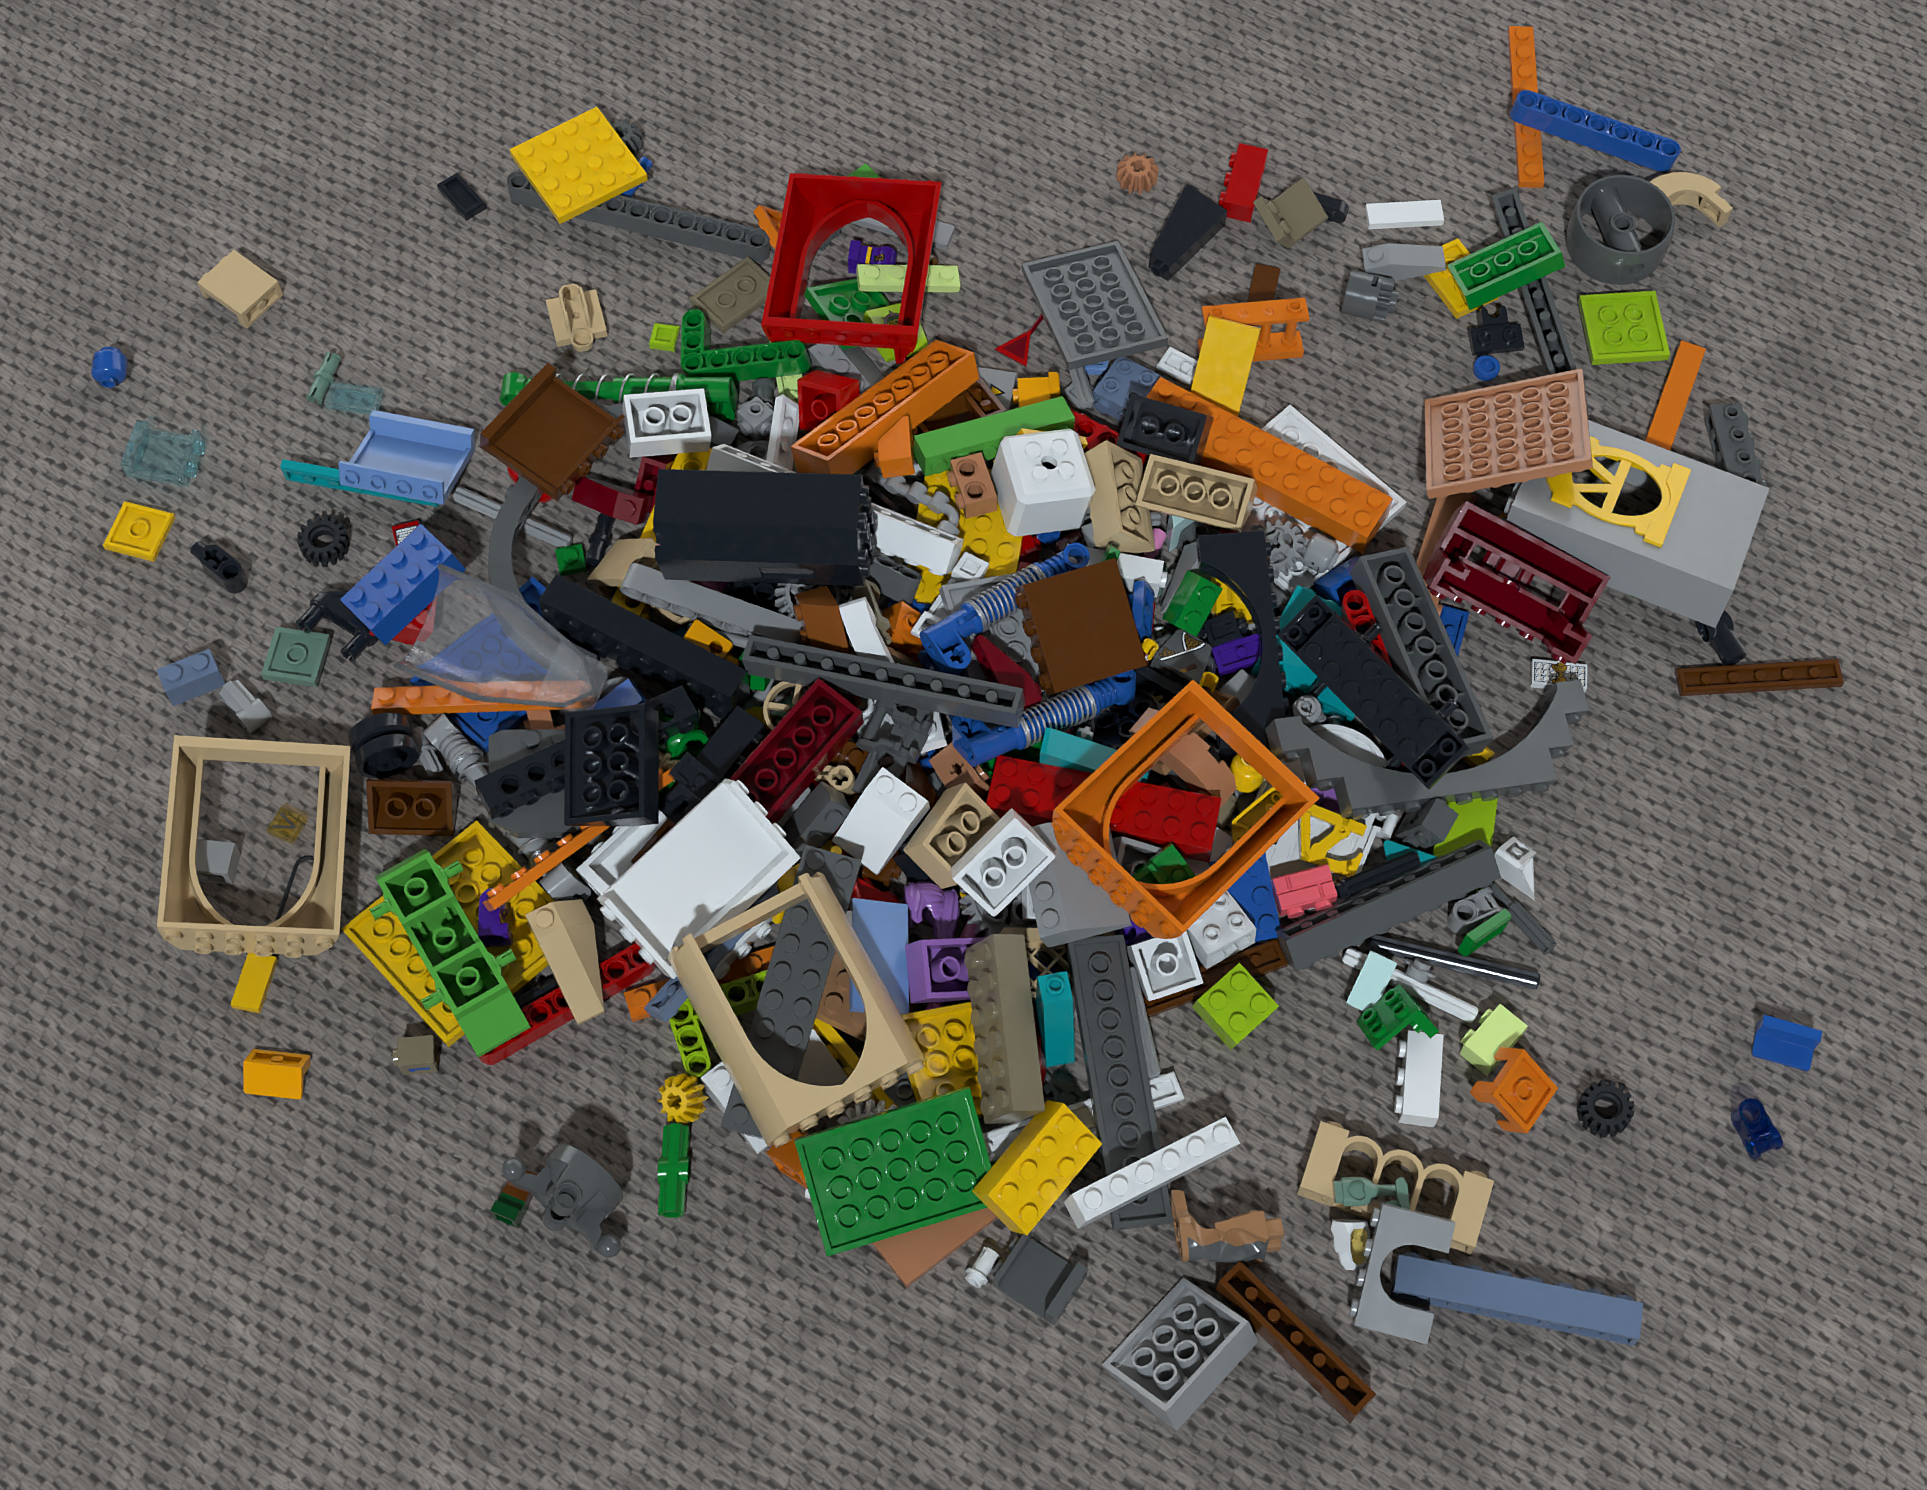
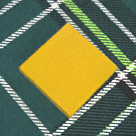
M124 501L104 541L103 547L109 551L155 562L176 517L173 513Z

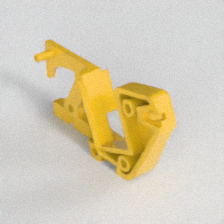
M1274 787L1266 791L1232 821L1231 834L1233 844L1283 797ZM1313 804L1299 818V858L1316 866L1328 864L1331 872L1346 878L1355 875L1363 853H1359L1356 858L1349 861H1338L1325 856L1337 843L1348 838L1350 832L1363 837L1367 825L1352 819L1342 818L1340 814ZM1310 816L1335 826L1329 835L1319 843L1313 844L1310 848Z

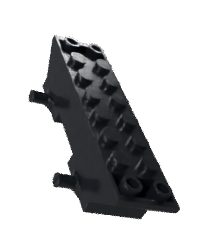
M1315 595L1277 634L1319 678L1308 692L1317 699L1328 687L1394 754L1382 767L1395 771L1403 763L1430 790L1470 750V747L1451 726L1447 718L1459 705L1450 698L1439 710L1430 706L1375 651L1371 642L1383 631L1375 622L1364 634L1357 632L1321 598Z

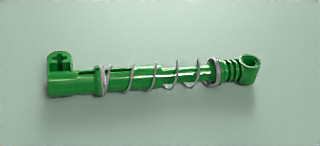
M515 372L505 374L499 397L500 403L507 406L533 378H527L525 375ZM606 373L599 381H591L586 374H580L575 381H567L566 377L562 374H556V378L560 380L559 376L563 377L565 381L562 382L588 400H594L595 405H597V400H614L615 403L620 404L623 403L624 395L704 388L708 414L726 423H730L735 419L738 393L732 377H686L684 374L675 373L673 377H660L657 373L652 374L650 377H636L633 373H630L626 377L613 378L610 374ZM581 376H585L589 381L578 380ZM605 376H609L613 381L602 380Z

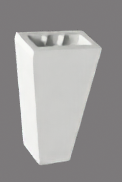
M1086 547L1090 554V560L1086 566L1100 563L1105 550ZM1120 553L1117 565L1126 595L1133 594L1134 582L1145 580L1154 592V598H1157L1159 587L1165 588L1168 572H1163L1164 561ZM1068 557L1072 563L1078 564L1075 558Z

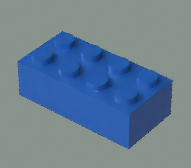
M420 524L340 600L386 646L466 569L438 539Z

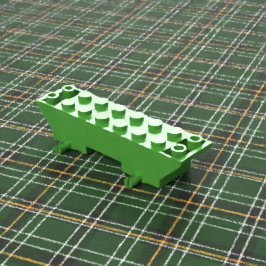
M424 849L375 876L383 891L385 901L369 910L375 920L390 911L398 917L435 981L436 992L420 999L424 1007L428 1010L443 1001L451 1009L479 1058L531 1028L502 975L501 968L517 959L511 949L495 958L486 950L450 889V882L448 880L464 871L459 861L457 860L442 869L441 866L435 863L430 853Z

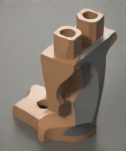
M1171 1190V1197L1169 1199L1173 1217L1175 1244L1181 1262L1204 1258L1211 1262L1252 1261L1260 1264L1264 1262L1266 1252L1281 1250L1280 1239L1284 1237L1281 1217L1265 1219L1264 1211L1251 1210L1228 1220L1215 1223V1229H1205L1188 1213L1184 1191Z

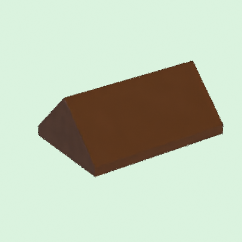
M366 780L369 834L454 836L458 795L452 781Z

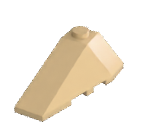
M582 899L551 902L525 914L529 927L577 1025L605 1013L595 926Z

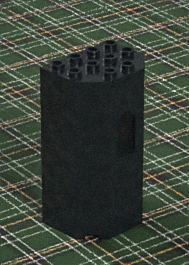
M658 469L653 531L656 533V542L660 546H655V559L665 580L864 586L867 576L870 575V561H874L875 545L872 544V535H876L877 519L874 518V508H871L868 485H864L862 475Z

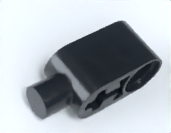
M202 541L196 542L191 547L190 553L200 560L206 574L227 592L236 594L245 590L248 585V579L241 564L217 545H206Z

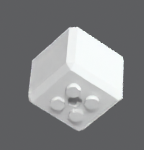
M1071 429L1005 436L1001 441L990 477L1007 532L1016 537L1080 528L1086 518L1096 489L1078 433ZM1045 466H1054L1055 468L1047 469Z

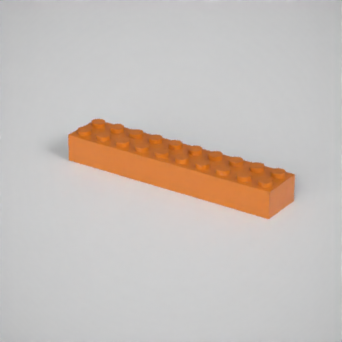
M1162 377L1159 378L1146 397L1214 417L1200 466L1255 479L1258 488L1255 495L1256 498L1362 554L1389 515L1393 501L1392 497Z

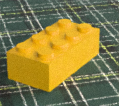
M1047 1100L1044 1104L1045 1111L1036 1114L972 1190L1010 1231L1027 1236L1102 1145L1096 1136L1064 1103Z

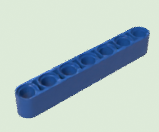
M1529 90L1519 92L1510 110L1511 118L1519 124L1659 172L1669 171L1681 152L1680 145L1670 138Z

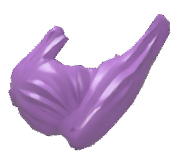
M932 881L910 882L907 886H904L903 904H908V928H913L914 922L920 923L924 918L933 927V939H953L958 929L960 914L957 891L954 889L943 890Z

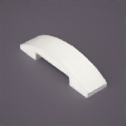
M965 552L952 570L951 578L946 585L983 579L989 563ZM941 595L937 597L929 611H924L911 630L912 635L920 638L919 634L921 631L947 617Z
M866 597L839 605L844 626L857 656L895 663L876 627L877 619Z

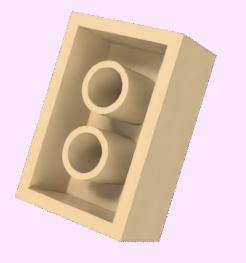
M966 782L953 786L944 791L903 851L941 889L957 885L952 879L950 868L1000 818Z

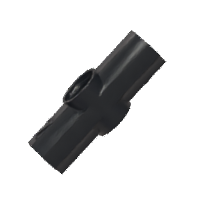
M1723 611L1716 628L1697 621L1698 633L1703 635L1701 638L1704 642L1711 643L1724 666L1736 664L1746 657L1747 653L1733 632L1734 624L1726 611Z

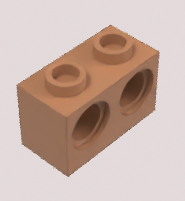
M982 453L950 460V471L947 472L948 482L951 488L955 487L957 494L954 495L958 510L963 509L965 518L997 511V495ZM972 496H978V497H980V498L973 499V498H971V497H972Z

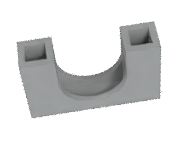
M1381 1202L1379 1209H1373L1370 1226L1375 1227L1372 1239L1367 1238L1365 1242L1363 1256L1368 1257L1365 1269H1359L1356 1286L1361 1287L1358 1299H1352L1349 1316L1354 1317V1326L1428 1344L1434 1318L1433 1311L1402 1303L1391 1298L1382 1288L1380 1269L1385 1257L1392 1250L1403 1245H1418L1449 1253L1455 1222Z

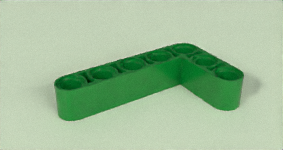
M691 309L682 317L680 363L686 377H732L734 382L799 375L808 371L811 366L806 347L798 340L710 350L711 330L703 312L698 309Z

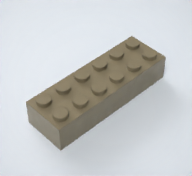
M992 934L965 949L966 954L964 957L969 979L967 990L968 995L971 997L972 1006L971 1023L974 1026L975 1033L974 1051L977 1055L979 1069L977 1080L981 1087L982 1096L980 1107L981 1112L984 1114L985 1124L1018 1123L1045 1111L1024 935Z

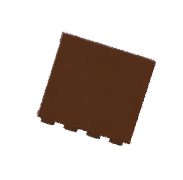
M547 363L480 433V448L558 502L563 495L567 496L572 492L576 484L575 482L580 477H585L590 472L592 464L597 458L602 459L605 456L609 445L613 441L617 442L625 432V416L621 414L617 419L612 417L556 378V368Z
M1116 558L1015 588V602L1018 609L1022 610L1024 616L1022 622L1026 636L1030 637L1032 643L1030 649L1033 661L1038 663L1040 670L1038 676L1041 688L1046 690L1047 695L1147 666Z

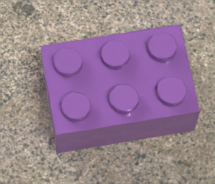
M987 937L919 940L905 945L910 1002L928 1003L971 1000L967 990L969 979L968 970L964 963L965 949Z

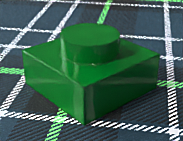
M582 544L555 549L560 576L587 571Z

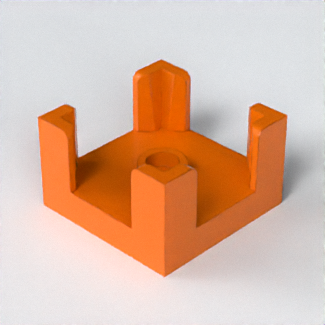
M1500 1047L1494 1059L1507 1061L1493 1082L1477 1081L1469 1093L1478 1102L1492 1103L1507 1118L1506 1120H1497V1124L1503 1130L1528 1134L1558 1087L1524 1049Z

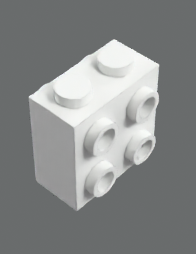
M1228 891L1186 930L1193 952L1206 969L1254 944L1256 927Z

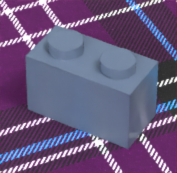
M210 649L157 669L163 688L173 706L225 685Z

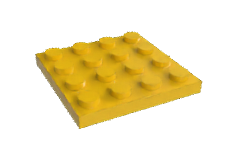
M598 107L590 109L509 149L511 157L559 224L648 181L645 170Z
M971 1002L903 1014L904 1021L926 1059V1062L923 1063L925 1066L923 1069L912 1075L908 1074L916 1100H924L968 1086L978 1118L984 1117L980 1107L982 1096L981 1087L977 1080L979 1069L977 1055L974 1051L975 1033L974 1026L971 1023Z

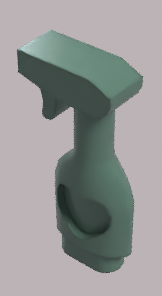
M1341 1177V1181H1333L1334 1203H1342L1343 1206H1365L1370 1204L1376 1197H1395V1200L1388 1201L1386 1204L1410 1209L1408 1185L1403 1177L1398 1178L1394 1184L1376 1185L1364 1177Z

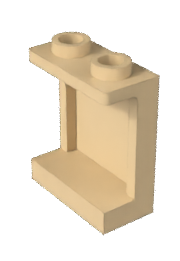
M235 250L223 257L212 270L205 273L197 282L203 297L208 299L211 296L236 314L239 323L245 328H248L283 296L276 279Z
M652 538L617 540L588 577L587 581L602 596L608 597L616 586L622 585L630 564L637 563L659 570L660 568L655 559V546L657 543Z

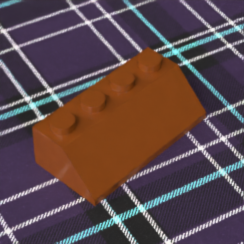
M827 585L795 594L797 604L793 605V611L797 622L801 621L803 629L799 630L802 645L850 654L839 605ZM839 693L855 707L862 705L859 696Z

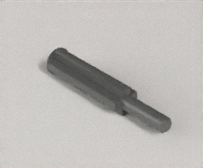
M1492 884L1490 887L1493 890V894L1512 915L1511 920L1544 955L1551 952L1557 943L1518 901L1513 903L1496 884Z

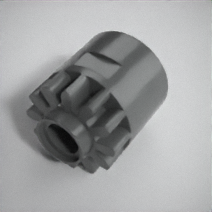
M1351 270L1341 313L1385 323L1387 313L1394 314L1399 291L1393 290L1395 279Z

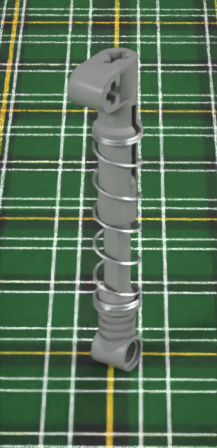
M443 713L423 731L427 739L450 762L449 768L458 777L459 781L468 778L476 788L475 780L489 774L483 766H489V763H482L484 758L483 752L468 742L462 735L463 732L447 714ZM477 791L474 792V794H473V799H478V798H480L479 795H478L477 797H475L476 794H477ZM504 830L503 835H509V831ZM509 835L520 848L518 854L524 853L529 859L528 866L530 868L536 864L533 859L547 849L551 853L559 847L554 838H516ZM563 860L545 873L540 880L544 889L556 901L582 899L584 903L591 894L589 887L566 860Z

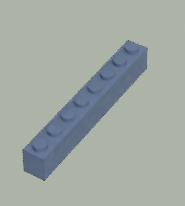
M1415 1253L1398 1255L1394 1264L1391 1298L1634 1346L1640 1339L1643 1303L1634 1301V1298L1631 1296L1617 1295L1616 1297L1604 1295L1603 1291L1597 1289L1581 1291L1573 1289V1286L1567 1283L1546 1284L1543 1283L1542 1279L1536 1277L1520 1279L1512 1277L1513 1275L1506 1271L1490 1273L1482 1271V1268L1476 1265L1460 1267L1452 1265V1262L1446 1259L1425 1260L1422 1259V1256Z

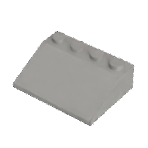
M1051 823L1033 826L1032 828L1056 855V858L1029 883L1039 936L1047 948L1132 926L1130 914L1123 907L1116 906L1110 900L1109 894L1101 886L1094 885L1089 880L1088 874L1080 866H1075L1069 861L1067 854L1058 846ZM1109 826V845L1112 858L1116 862H1118Z
M1183 1277L1102 1366L1150 1412L1177 1431L1258 1343V1340L1249 1321Z

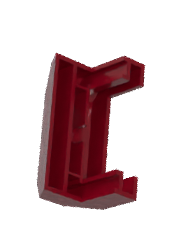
M1468 501L1464 502L1454 511L1436 543L1423 575L1427 589L1437 598L1445 600L1448 597L1458 603L1465 600L1472 604L1471 609L1483 616L1487 612L1495 616L1494 621L1501 626L1509 629L1510 625L1520 629L1518 634L1530 641H1533L1534 637L1541 640L1548 648L1546 651L1555 660L1563 664L1570 661L1575 665L1593 636L1583 624L1611 578ZM1476 544L1488 550L1481 562L1470 557ZM1535 575L1556 586L1550 598L1528 587Z

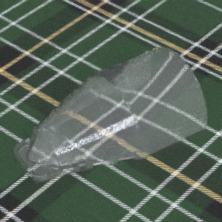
M439 563L437 567L440 575L438 587L426 621L410 652L403 661L395 663V668L473 701L565 708L572 712L593 710L608 677L607 669L603 663L582 653L520 597Z

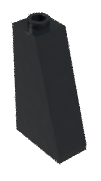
M1187 184L1150 252L1148 268H1150L1151 272L1155 276L1169 281L1225 226L1227 210Z

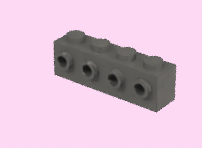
M1741 403L1710 405L1704 417V422L1717 469L1767 487L1766 481L1762 479L1760 474V459L1755 456L1754 437L1749 434L1748 416L1743 412Z

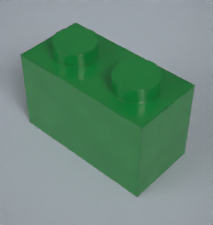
M1188 570L1162 619L1197 637L1223 588Z

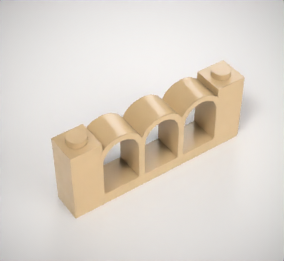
M1332 1121L1320 1122L1297 1195L1371 1220L1373 1209H1379L1381 1202L1373 1200L1365 1206H1343L1342 1203H1334L1333 1181L1341 1157L1346 1152L1352 1150L1362 1151L1372 1159L1374 1172L1371 1182L1378 1185L1382 1169L1387 1165L1400 1164L1409 1169L1414 1178V1187L1409 1201L1410 1210L1415 1211L1423 1182L1430 1178H1441L1447 1181L1454 1191V1202L1449 1220L1455 1222V1228L1450 1248L1471 1255L1476 1247L1494 1180L1488 1179L1487 1175L1479 1171H1465L1461 1176L1455 1168L1440 1163L1429 1165L1424 1169L1416 1155L1405 1150L1389 1151L1383 1156L1381 1148L1370 1138L1364 1136L1348 1138L1349 1131L1343 1129L1344 1127L1339 1123Z

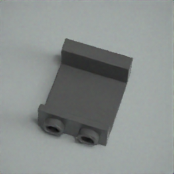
M1032 1232L1027 1236L1017 1234L1008 1248L1011 1253L1005 1261L1000 1259L992 1271V1275L995 1276L993 1278V1286L1055 1326L1087 1277L1088 1268L1080 1262L1076 1266L1071 1265L1031 1239Z

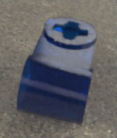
M1748 1098L1733 1109L1731 1113L1732 1124L1752 1159H1759L1762 1153L1771 1149L1779 1150L1783 1147L1782 1137L1760 1101ZM1742 1110L1750 1112L1753 1121L1746 1119Z

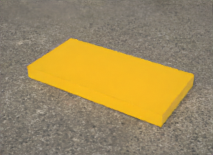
M1209 316L1190 392L1239 417L1261 328Z

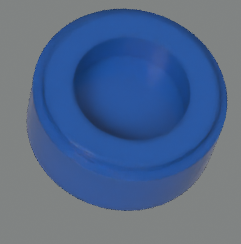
M1489 355L1478 357L1473 366L1474 375L1482 381L1494 380L1500 370L1498 360Z

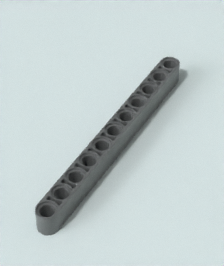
M515 171L509 174L507 185L513 202L550 211L522 171ZM621 195L574 217L741 259L749 256L754 262H763L770 256L769 236L761 229Z

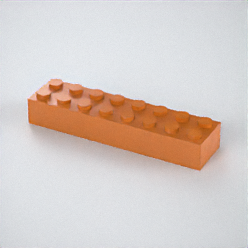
M939 340L929 344L791 445L797 473L852 475L859 471L874 458V452H878V440L903 416H909L911 429L913 430L917 425L932 416L937 410L951 402L953 398L979 380L974 352Z

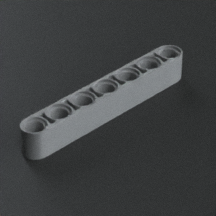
M630 564L620 587V591L630 598L692 620L697 619L703 624L747 638H749V635L802 645L799 636V630L803 629L801 621L797 622L796 619L686 580H665L661 571L641 564Z

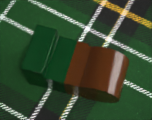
M526 1170V1173H525V1174H533V1175H536V1176L538 1175V1174H536V1173H534V1172H531V1171H529V1170ZM507 1181V1185L504 1186L498 1200H495L490 1212L494 1219L519 1229L533 1194L517 1188Z

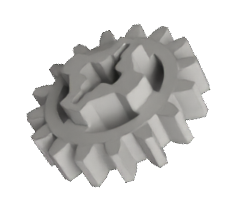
M1277 519L1274 526L1268 521L1266 522L1267 528L1265 530L1260 527L1257 530L1265 532V540L1270 539L1271 556H1267L1268 566H1273L1274 578L1278 579L1280 572L1288 576V569L1298 570L1295 565L1297 561L1304 562L1301 553H1305L1307 550L1304 546L1306 538L1301 534V530L1297 526L1294 527L1290 521L1283 524L1280 519ZM1291 538L1293 540V548L1290 547L1292 544Z

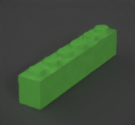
M1061 396L915 435L914 456L924 476L939 474L950 470V460L980 452L984 460L995 458L1004 437L1016 435L1021 428L1046 432L1064 429L1074 431L1075 417L1065 399Z

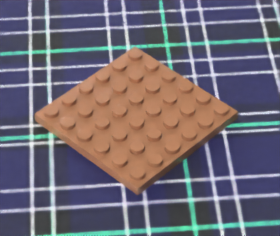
M1577 369L1425 399L1426 491L1428 498H1444L1448 495L1463 492L1471 493L1479 489L1497 488L1506 484L1524 483L1533 479L1555 477L1559 474L1582 472L1593 468L1583 370Z

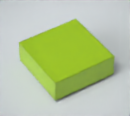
M654 323L649 347L651 349L675 352L680 334V326Z

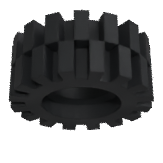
M324 515V520H321L320 516H315V522L309 519L307 520L308 526L302 525L300 527L302 532L297 534L299 548L306 561L309 563L312 561L314 566L318 567L319 562L322 567H327V562H331L333 566L336 564V558L341 561L344 559L342 553L346 555L348 553L347 547H350L348 535L343 524L338 522L336 518L333 517L330 520L329 516ZM331 535L334 538L333 542L326 547L317 548L314 546V541L319 536Z
M1600 1080L1598 1084L1596 1082L1592 1083L1589 1088L1585 1089L1578 1101L1577 1112L1580 1113L1578 1115L1579 1122L1583 1120L1585 1130L1589 1127L1592 1129L1591 1134L1596 1135L1600 1133L1602 1138H1606L1607 1135L1614 1137L1617 1133L1623 1132L1634 1116V1111L1632 1110L1635 1106L1634 1101H1629L1631 1094L1629 1092L1624 1094L1622 1091L1625 1087L1622 1085L1619 1088L1615 1087L1616 1082L1610 1081L1609 1084H1606V1080ZM1601 1099L1609 1100L1616 1108V1116L1611 1119L1600 1117L1595 1111V1102Z

